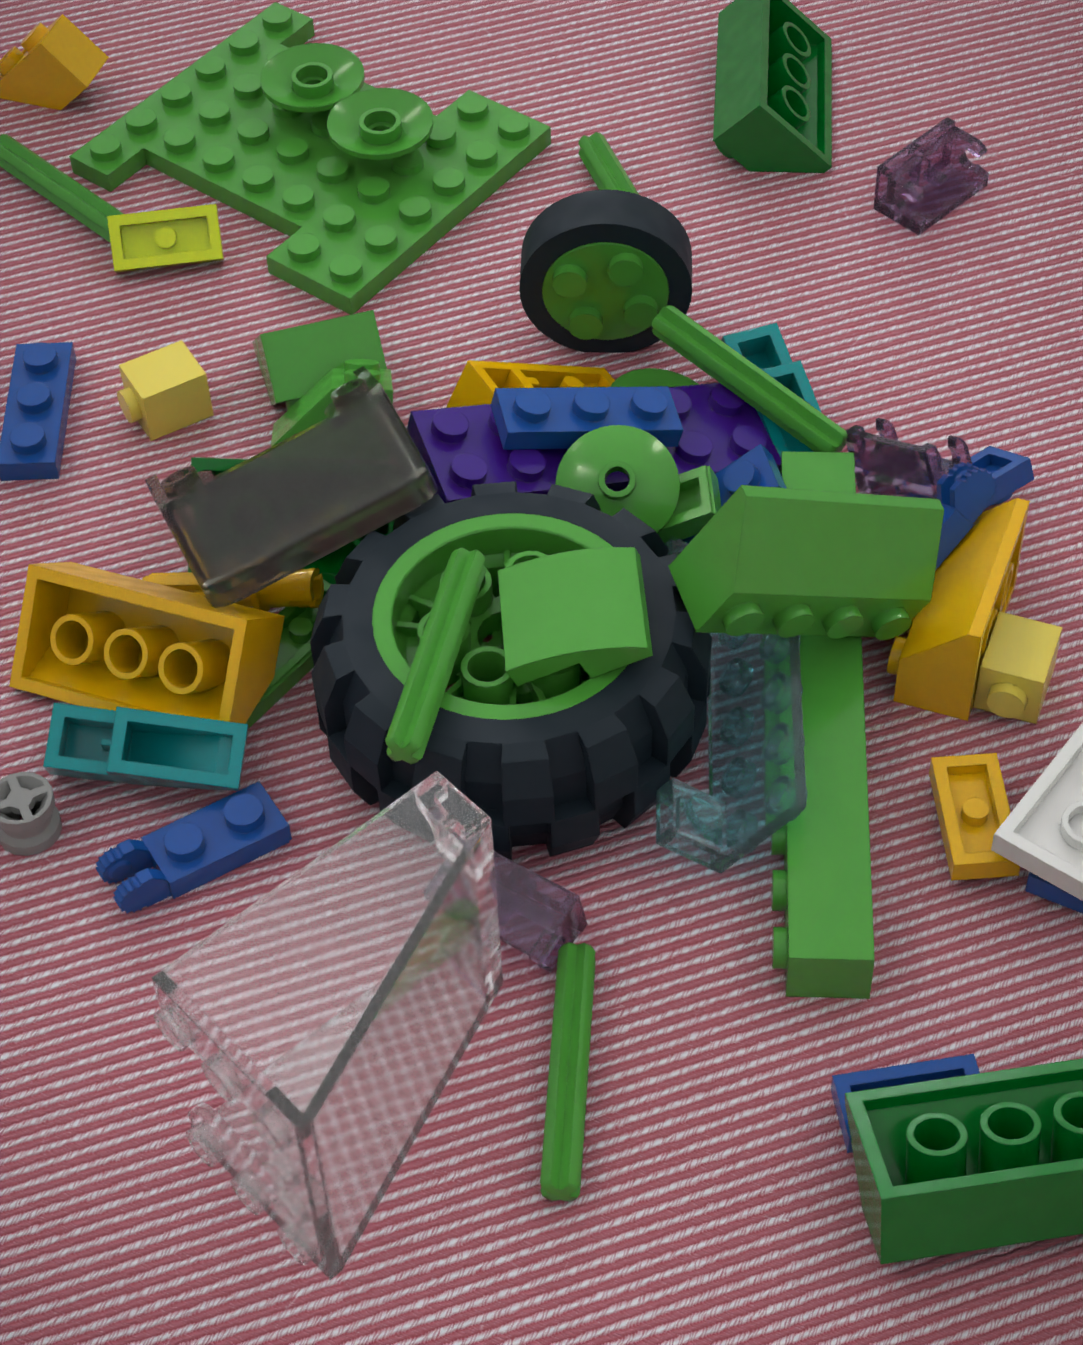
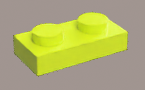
M216 204L107 216L113 265L116 273L224 260Z

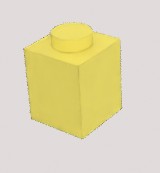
M182 340L119 365L124 389L117 391L120 407L128 422L134 423L138 421L151 441L214 416L207 375Z
M999 611L980 666L974 708L992 712L1000 717L1014 718L1037 724L1055 668L1062 627Z

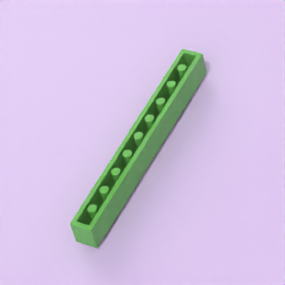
M781 452L780 474L787 488L856 493L855 458L853 452ZM769 634V650H781V660H770L769 696L770 699H782V710H771L770 749H782V762L771 761L770 799L771 801H783V815H772L771 855H784V870H772L771 908L772 911H784L785 927H773L772 969H785L786 997L870 999L875 957L862 637L847 636L840 639H831L828 636L797 635L783 638L778 634Z

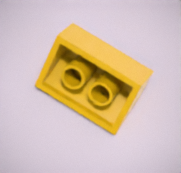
M1016 498L982 512L973 523L974 526L937 568L931 601L911 620L912 624L909 627L910 631L907 639L897 636L890 652L887 673L897 675L894 702L968 721L975 702L980 666L999 611L1006 613L1015 588L1030 501Z

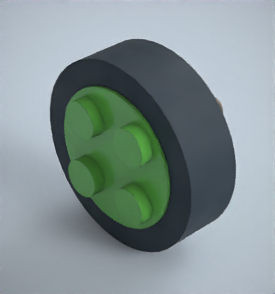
M592 190L565 197L541 212L531 223L524 237L521 251L519 288L524 311L535 327L545 336L573 350L596 353H628L648 347L660 341L653 334L651 324L663 307L672 305L685 315L689 309L692 297V250L689 237L682 224L668 209L639 194L620 190Z

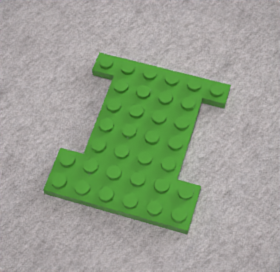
M274 2L69 156L73 173L110 192L145 165H148L290 236L266 256L268 272L352 315L551 144V127L468 90L437 116L433 115L432 133L427 141L416 150L400 157L383 160H369L348 155L339 150L328 136L327 118L332 109L310 113L294 112L276 106L262 92L260 73L265 63L277 53L287 48L304 44L315 35L312 18ZM364 83L360 91L375 87Z

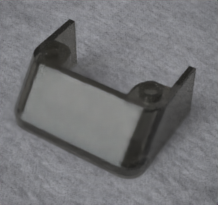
M364 366L353 371L356 379L339 386L330 394L333 402L324 411L326 419L214 477L211 471L197 472L194 466H189L170 474L161 483L156 474L145 479L159 511L211 607H225L245 599L421 506L437 492L438 486L426 462L385 390Z

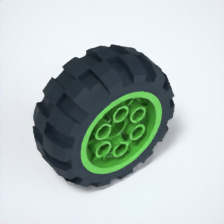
M516 481L472 485L471 497L444 503L441 497L436 494L400 510L393 524V532L385 536L371 530L345 558L335 576L336 584L330 585L318 608L310 640L314 664L311 675L319 727L327 735L330 759L354 793L369 805L379 802L380 815L394 827L430 846L435 843L441 834L459 839L460 848L468 857L512 861V847L546 844L549 857L593 845L600 835V825L611 819H614L623 828H626L655 805L670 789V776L676 778L692 761L707 725V697L710 695L712 637L709 633L696 632L668 566L677 555H668V547L658 533L625 508L610 516L601 512V508L593 494L555 484L551 485L547 495L520 493L517 491ZM460 547L468 551L477 549L485 556L484 566L486 573L447 686L455 684L444 693L423 758L415 764H410L403 760L395 762L387 755L388 746L385 739L450 555ZM605 547H635L641 557L653 656L592 679L580 664H576L517 686L505 671L498 570L524 561L566 551ZM492 635V639L489 642L483 641L485 637Z

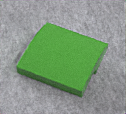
M605 547L566 551L524 561L498 570L505 671L517 686L576 664H580L592 679L653 656L641 557L635 547Z

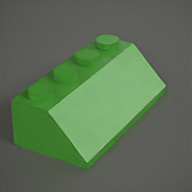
M741 485L668 567L696 632L727 633L730 636L778 634L783 638L797 635L828 636L831 639L855 636L876 637L878 640H888L907 631L912 624L911 620L931 601L944 508L939 499Z

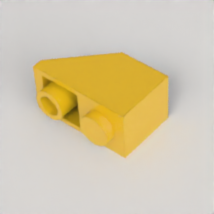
M63 14L48 28L39 22L21 42L20 45L24 50L20 51L16 46H13L0 60V99L62 110L89 86L109 57Z

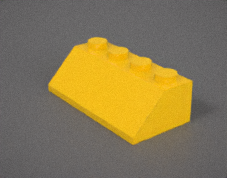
M74 562L29 564L9 687L77 706L116 711V707L246 724L274 679L285 616Z

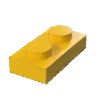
M997 753L931 757L929 777L951 881L1019 876V865L991 850L994 833L1011 813Z

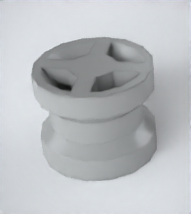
M31 772L13 773L0 779L1 846L4 850L14 855L22 856L39 854L50 848L58 840L62 830L60 813L55 806L54 793L50 783L46 778Z

